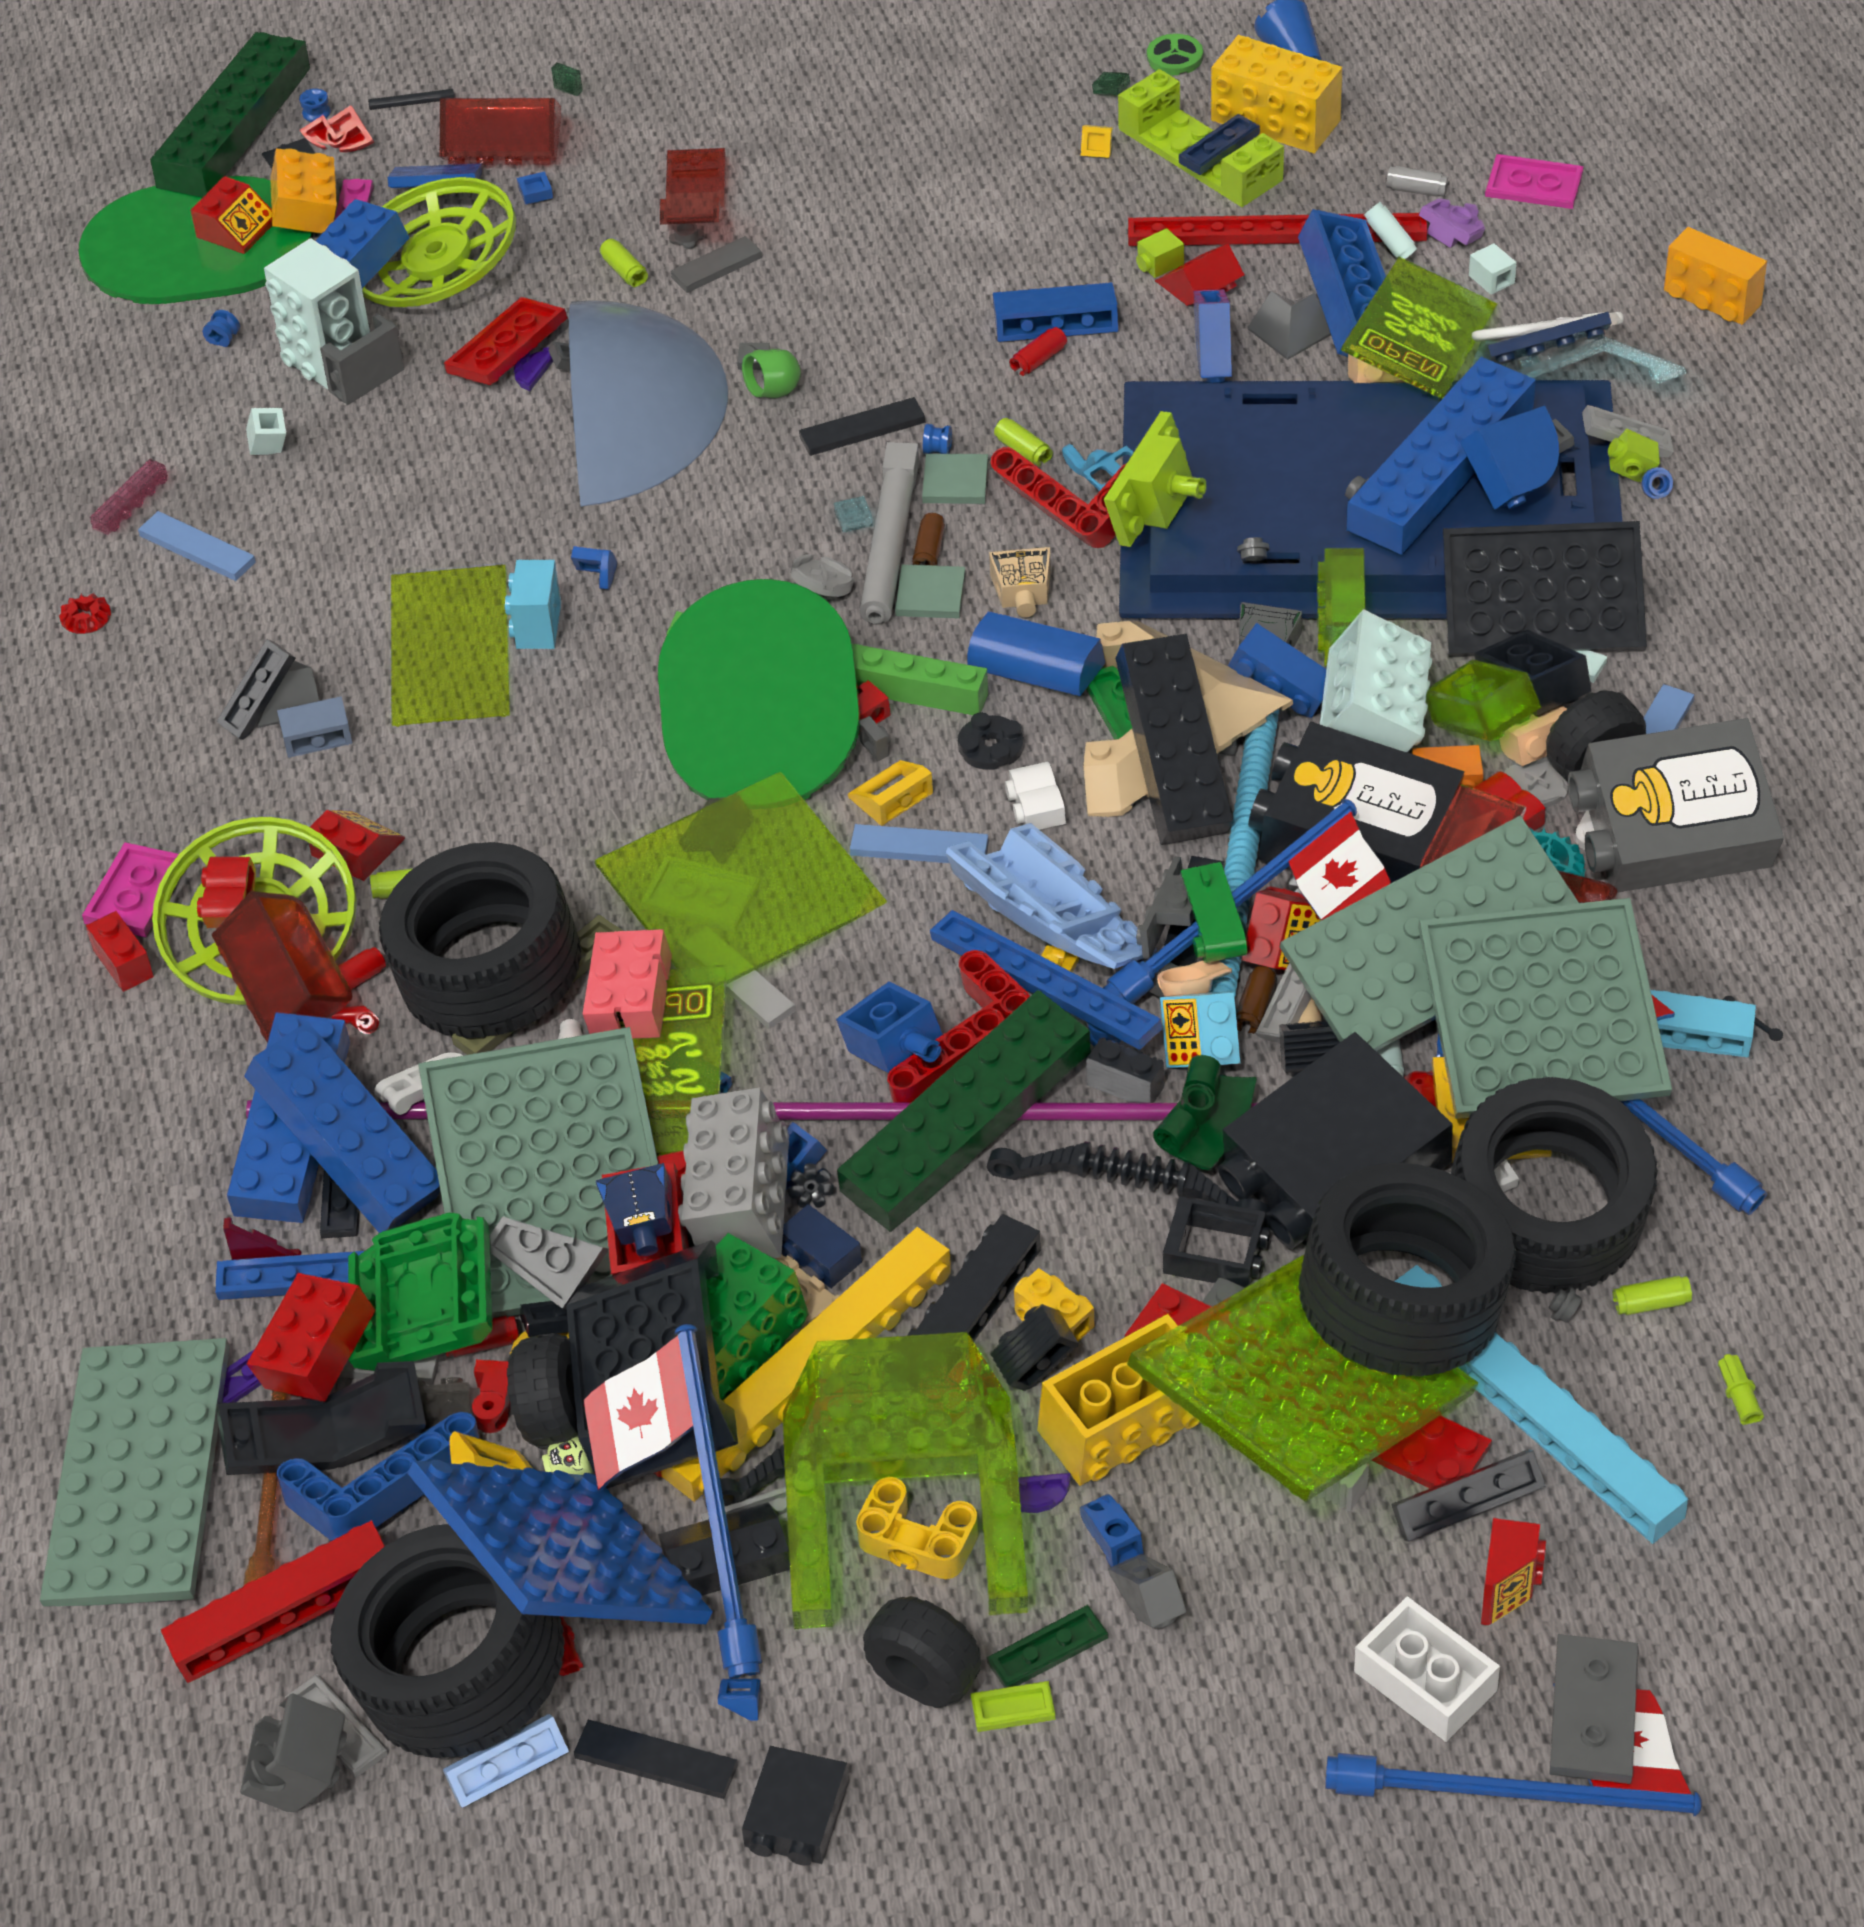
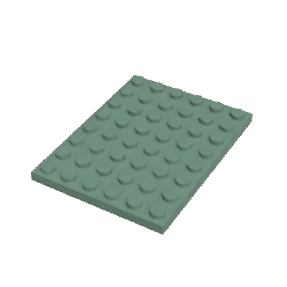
M630 1027L418 1063L444 1214L449 1212L458 1213L462 1218L477 1220L476 1216L484 1217L489 1224V1235L500 1219L506 1217L609 1249L605 1205L597 1188L596 1180L602 1179L603 1174L658 1164ZM609 1250L586 1285L612 1276ZM490 1253L492 1319L501 1316L519 1315L520 1304L551 1301Z

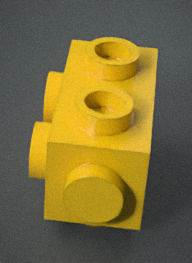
M1038 1268L1029 1277H1023L1017 1283L1014 1289L1015 1312L1022 1321H1024V1315L1028 1310L1044 1304L1060 1311L1077 1341H1080L1095 1327L1094 1307L1086 1297L1076 1295L1065 1287L1058 1277L1050 1276Z

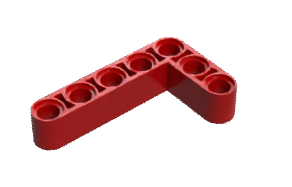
M1002 447L993 453L990 461L991 467L1005 484L1088 546L1103 548L1116 536L1104 498L1126 464L1119 468L1091 502L1087 504L1014 449Z
M968 951L959 959L963 988L982 1009L936 1039L940 1043L938 1046H941V1053L935 1061L927 1062L913 1054L889 1071L887 1082L893 1102L912 1103L1030 997L1025 989L983 951Z

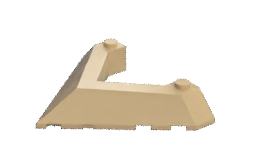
M1139 621L1098 624L1096 637L1101 639L1105 664L1101 669L1110 666L1117 668L1115 658L1122 643L1167 637V635ZM1191 648L1217 754L1232 745V742L1240 736L1244 737L1267 722L1266 716L1277 709L1284 711L1293 705V700L1251 678L1240 675L1230 667ZM1132 729L1120 739L1086 742L1083 767L1088 816H1122L1132 809V803L1145 795L1149 797Z

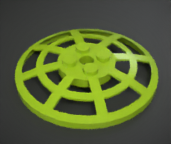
M456 177L422 184L384 204L383 208L396 211L399 214L416 203L426 200L428 213L413 219L404 227L409 234L426 223L430 222V226L420 230L402 246L401 260L387 262L378 271L382 282L390 290L378 295L367 290L364 286L362 288L363 296L374 303L388 307H414L451 297L479 281L505 255L516 231L515 210L506 193L498 186L485 180ZM451 193L479 194L471 208L449 207L440 209L438 199L440 195ZM489 198L501 205L508 216L507 220L493 228L489 218L481 213ZM465 217L459 225L448 222L442 223V218ZM476 221L483 226L485 233L470 240L467 231ZM506 231L496 251L485 261L492 250L494 238ZM485 244L481 255L476 261L468 259L471 249ZM406 269L410 276L399 284L395 283L388 274V271ZM458 269L466 270L458 277L445 283V276ZM419 280H433L432 287L410 288ZM399 294L414 295V296H416V297L396 298V296H398Z
M251 817L232 821L210 830L195 839L176 857L161 880L154 900L152 918L154 938L167 966L186 987L201 996L222 1003L236 1005L263 1004L280 1000L301 991L330 969L344 950L351 936L356 918L357 898L354 881L346 861L337 848L322 834L307 825L289 819ZM264 833L262 852L250 853L239 857H251L254 865L261 864L260 876L255 878V887L251 898V915L256 911H265L267 913L265 919L259 923L249 921L247 929L218 928L222 938L205 948L202 944L198 927L199 921H204L197 914V901L199 897H203L205 888L201 883L191 900L190 906L170 902L171 895L179 879L199 857L207 866L209 858L216 857L211 850L216 845L238 836ZM278 833L305 840L320 849L325 855L310 869L307 865L293 857L277 853ZM275 865L292 869L302 877L288 889L283 883L273 879ZM333 865L339 871L345 885L348 902L347 911L329 913L327 895L319 880ZM312 887L317 898L318 914H300L296 900ZM167 916L187 919L188 937L196 953L179 963L174 958L168 943L166 930ZM345 925L334 949L313 970L305 960L319 945L326 927ZM297 928H315L310 941L298 954L288 943L293 938ZM229 949L245 954L241 971L225 967L217 962L215 958ZM278 951L286 960L285 964L276 968L255 972L260 955H269ZM205 964L209 969L232 979H239L234 995H227L205 988L195 982L187 973ZM293 969L302 978L296 983L280 990L248 996L252 980L274 978L286 974Z

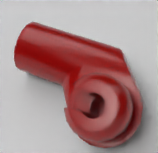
M364 1005L332 1008V1019L345 1020V1024L353 1025L364 1034L375 1032L379 1026L378 1017Z

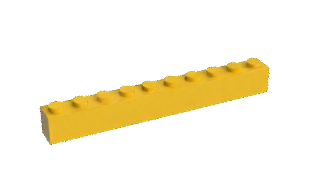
M916 1227L723 1400L735 1411L738 1444L715 1452L720 1478L729 1470L736 1471L744 1463L746 1455L754 1447L764 1446L771 1438L772 1432L782 1422L787 1424L792 1421L799 1407L807 1399H816L830 1378L834 1375L836 1377L841 1376L849 1367L851 1359L859 1352L862 1354L868 1352L873 1346L876 1337L883 1330L889 1331L897 1325L901 1314L910 1306L912 1308L917 1307L923 1301L926 1291L934 1284L941 1285L946 1281L951 1272L950 1250ZM699 1458L661 1470L662 1477L693 1502L703 1495L704 1486Z

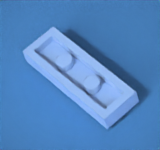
M547 1714L522 1727L497 1744L475 1752L444 1768L443 1772L457 1802L463 1808L569 1751L554 1717Z

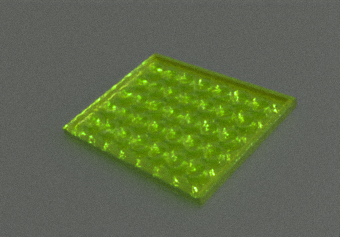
M1304 1255L1132 1352L1127 1365L1140 1374L1144 1380L1150 1382L1166 1394L1174 1403L1192 1414L1201 1424L1210 1428L1227 1441L1232 1448L1240 1451L1253 1461L1262 1471L1268 1473L1288 1488L1293 1495L1307 1502L1471 1396L1479 1382L1458 1367L1445 1373L1426 1376L1392 1375L1369 1369L1344 1357L1321 1338L1311 1326L1301 1306L1298 1286Z

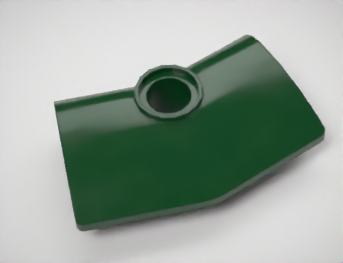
M1196 1055L1189 1062L1181 1100L1153 1131V1138L1161 1149L1184 1162H1190L1198 1168L1211 1170L1224 1155L1222 1129L1250 1109L1257 1077L1220 1075L1221 1065L1219 1061L1211 1056Z

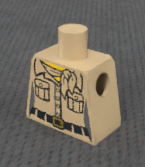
M1050 547L989 552L990 576L1002 608L1016 607L1019 616L1030 617L1036 612L1035 605L1047 604L1051 574Z

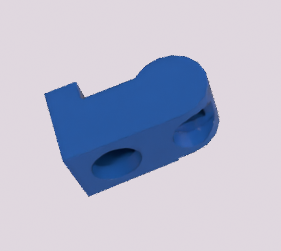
M1106 1494L1080 1507L1082 1521L1106 1555V1560L1110 1567L1143 1554L1141 1532L1121 1505L1117 1504L1110 1494Z

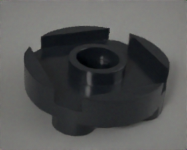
M983 712L976 713L971 717V721L962 727L958 734L957 741L960 754L969 765L978 769L994 770L1008 763L1010 765L1018 760L1024 749L1021 724L1018 721L1002 716L988 715ZM996 739L997 743H992V746H986L985 740Z

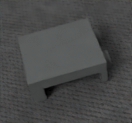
M380 314L373 316L375 329L346 348L340 350L330 342L320 348L328 391L346 405L351 404L404 370L403 353L398 339L399 330L393 321L385 319Z

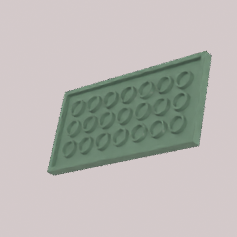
M1520 815L1281 941L1280 949L1338 1040L1341 1042L1356 1032L1377 1051L1436 1019L1418 928L1420 920L1576 904L1579 902Z
M227 1338L88 1347L82 1349L40 1602L43 1606H93L194 1599L219 1427L216 1411L218 1403H222L230 1350Z

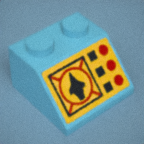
M1229 990L1160 997L1166 1068L1188 1067L1191 1058L1196 1055L1211 1056L1219 1061L1220 1065L1240 1063L1234 992Z

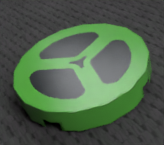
M1178 33L1166 34L1157 37L1149 44L1147 48V61L1153 70L1161 69L1172 76L1180 75V73L1186 71L1190 73L1201 65L1203 61V48L1197 39L1189 35Z

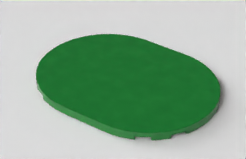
M227 176L249 184L272 209L271 180L250 176ZM152 186L122 196L100 210L85 227L80 238L78 252L80 263L87 279L91 280L105 294L114 298L120 297L132 300L133 303L167 304L241 294L264 287L267 281L264 268L308 239H313V232L272 226L245 254L196 237L191 209L203 197Z
M774 579L746 580L723 586L703 596L687 608L671 627L662 645L658 662L662 735L669 761L675 773L678 774L691 791L705 800H710L727 808L745 811H770L783 809L807 800L811 797L810 794L825 784H830L844 768V763L852 749L856 746L860 727V709L851 638L842 618L825 599L805 587L787 581Z

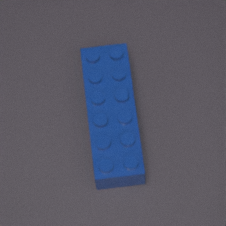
M1312 209L1298 235V239L1337 354L1348 357V350L1351 347L1355 349V345L1365 329L1403 346L1407 339L1406 331L1391 328L1405 336L1403 340L1392 335L1383 327V323L1399 327L1390 320L1384 319L1383 314L1401 323L1402 320L1400 315L1390 306L1391 303H1396L1390 298L1392 292L1366 220Z
M275 1013L266 1048L308 1021L345 1064L350 1046L345 1020ZM255 1090L227 1193L233 1216L303 1223L319 1163Z
M308 1021L253 1057L244 1077L379 1233L398 1227L437 1198L440 1193L437 1170Z

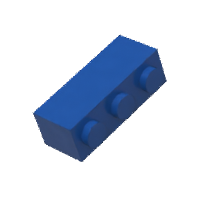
M1256 623L1237 648L1228 666L1238 674L1251 678L1292 699L1293 705L1290 707L1296 713L1312 718L1323 702L1326 668Z

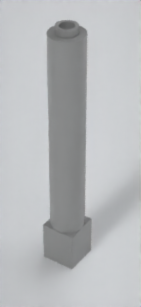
M887 442L882 467L883 482L859 610L861 617L873 624L887 622L892 614L912 492L915 490L919 468L918 444Z

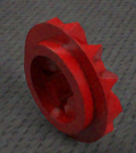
M81 593L80 598H69L68 604L61 606L59 618L66 630L72 633L86 634L102 628L110 619L111 609L105 597L98 598L95 593L85 597ZM78 609L84 610L86 612L90 610L91 615H89L88 613L86 614L85 612L79 613Z

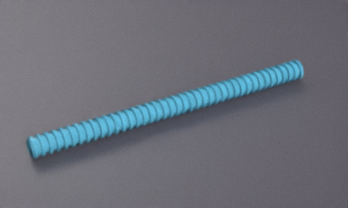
M1280 709L1266 716L1267 722L1245 736L1241 771L1233 811V823L1224 868L1231 892L1255 874L1261 831L1248 827V821L1259 790L1261 788L1268 789ZM1251 897L1237 907L1244 933L1246 931ZM1241 956L1220 960V962L1232 968V973L1213 980L1210 992L1230 990L1234 992L1235 999Z

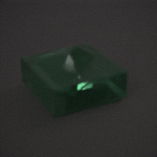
M558 62L551 67L555 89L574 96H578L583 91L580 70Z
M1103 72L1092 84L1093 94L1119 95L1130 84L1129 73Z

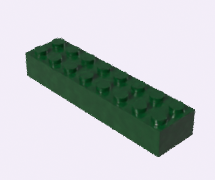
M255 32L151 157L150 162L156 188L204 197L226 176L310 70L306 41L270 35L265 32Z
M1037 990L837 1169L840 1192L889 1232H892L1091 1053L1090 1030L1040 990Z

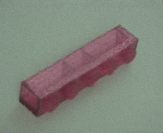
M149 459L90 516L92 528L106 535H109L112 531H117L120 523L124 519H129L136 507L140 508L144 500L148 496H152L160 484H165L168 477L165 465Z

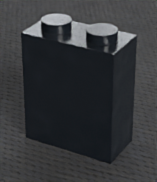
M770 1746L742 1827L744 1846L748 1847L754 1854L762 1857H769L774 1853L787 1856L790 1861L802 1866L810 1865L811 1862L822 1864L849 1783L847 1762Z

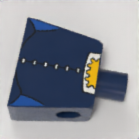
M664 1163L596 1180L597 1188L621 1244L635 1243L636 1253L639 1256H650L658 1252L659 1248L656 1237L669 1234L673 1229L672 1181Z

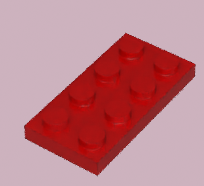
M520 297L443 363L446 372L487 385L495 383L506 371L516 365L521 358L536 348L543 339L568 319L565 308Z

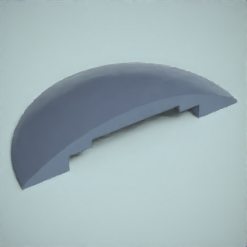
M571 301L569 308L570 373L580 505L582 507L603 504L639 494L672 478L689 466L703 453L720 429L728 403V386L724 369L714 350L701 336L680 321L663 313L626 303Z

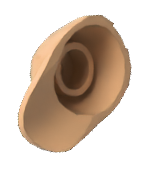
M1199 961L1187 966L1162 971L1158 974L1157 980L1165 997L1208 993L1212 989V981L1232 973V968H1229L1220 961L1210 963Z

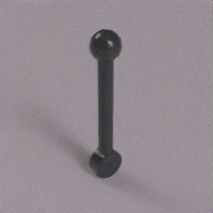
M1725 996L1723 998L1725 1001H1736L1733 996ZM1755 1017L1754 1025L1769 1034L1771 1040L1780 1041L1783 1038V1032L1780 1029H1771Z

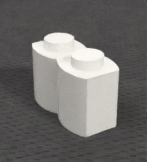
M1049 762L1009 770L1010 780L1005 781V789L1008 800L1016 801V804H1013V811L1017 824L1023 823L1025 825L1032 823L1039 830L1066 824L1064 803Z

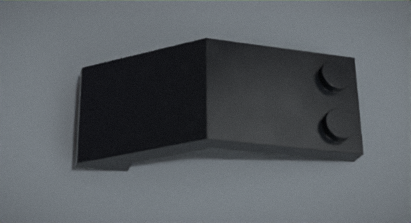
M414 1361L377 1363L374 1374L328 1395L325 1402L314 1399L218 1403L216 1411L226 1475L277 1473L279 1466L283 1462L295 1458L308 1461L318 1470L345 1467L424 1429L426 1425Z

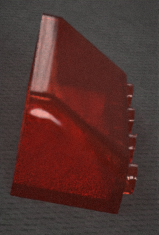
M440 98L439 157L448 160V165L465 164V160H476V164L494 165V160H505V165H522V160H533L534 165H551V160L557 159L561 105L555 98Z
M250 891L211 934L220 955L225 960L232 974L234 982L246 1001L248 1009L260 1028L261 1035L267 1043L276 1012L329 1018L343 1010L352 1000V992L310 912L302 901L292 895Z

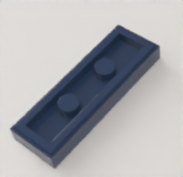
M1237 114L1180 153L1179 163L1201 175L1219 163L1223 158L1259 135L1260 126Z

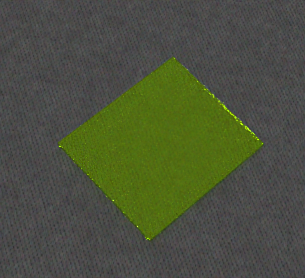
M781 772L595 859L594 862L646 930H664L672 954L671 962L690 986L715 984V990L857 920L887 903L885 897L882 896Z

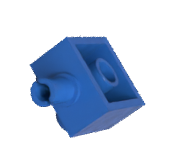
M890 981L836 1018L848 1051L887 1073L913 1054L927 1062H933L941 1053V1046H938L940 1043L936 1039L943 1034L931 1002Z

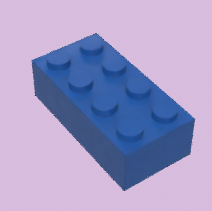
M354 199L316 239V242L320 245H325L331 252L340 258L346 259L352 266L357 268L361 287L363 288L410 237L396 211Z

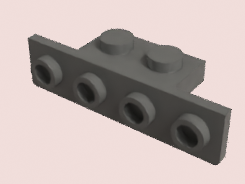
M1175 856L1169 869L1164 870L1161 887L1156 888L1154 902L1152 906H1148L1146 909L1143 925L1138 926L1136 941L1137 945L1142 946L1143 958H1151L1166 924L1191 926L1194 919L1181 877V857Z

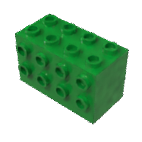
M727 1233L716 1245L719 1276L706 1280L719 1397L722 1401L758 1370L771 1356L777 1353L785 1340L804 1324L809 1315L795 1270L730 1233Z

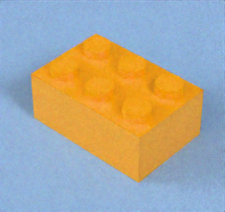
M276 148L271 172L272 226L323 233L334 222L337 207L334 157L322 153L310 154L298 152L295 149L284 150Z
M1687 227L1668 247L1664 291L1674 298H1682L1695 304L1699 309H1707L1721 315L1727 321H1734L1743 325L1762 305L1767 260Z

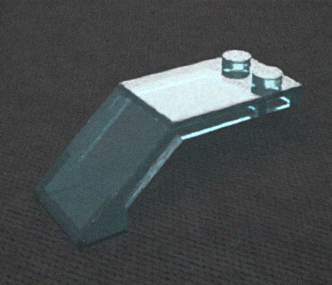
M1607 335L1591 340L1586 339L1542 357H1538V355L1523 357L1519 359L1520 365L1514 367L1515 371L1535 378L1605 351L1647 367L1652 381L1655 380L1656 384L1686 374L1685 367L1677 362Z

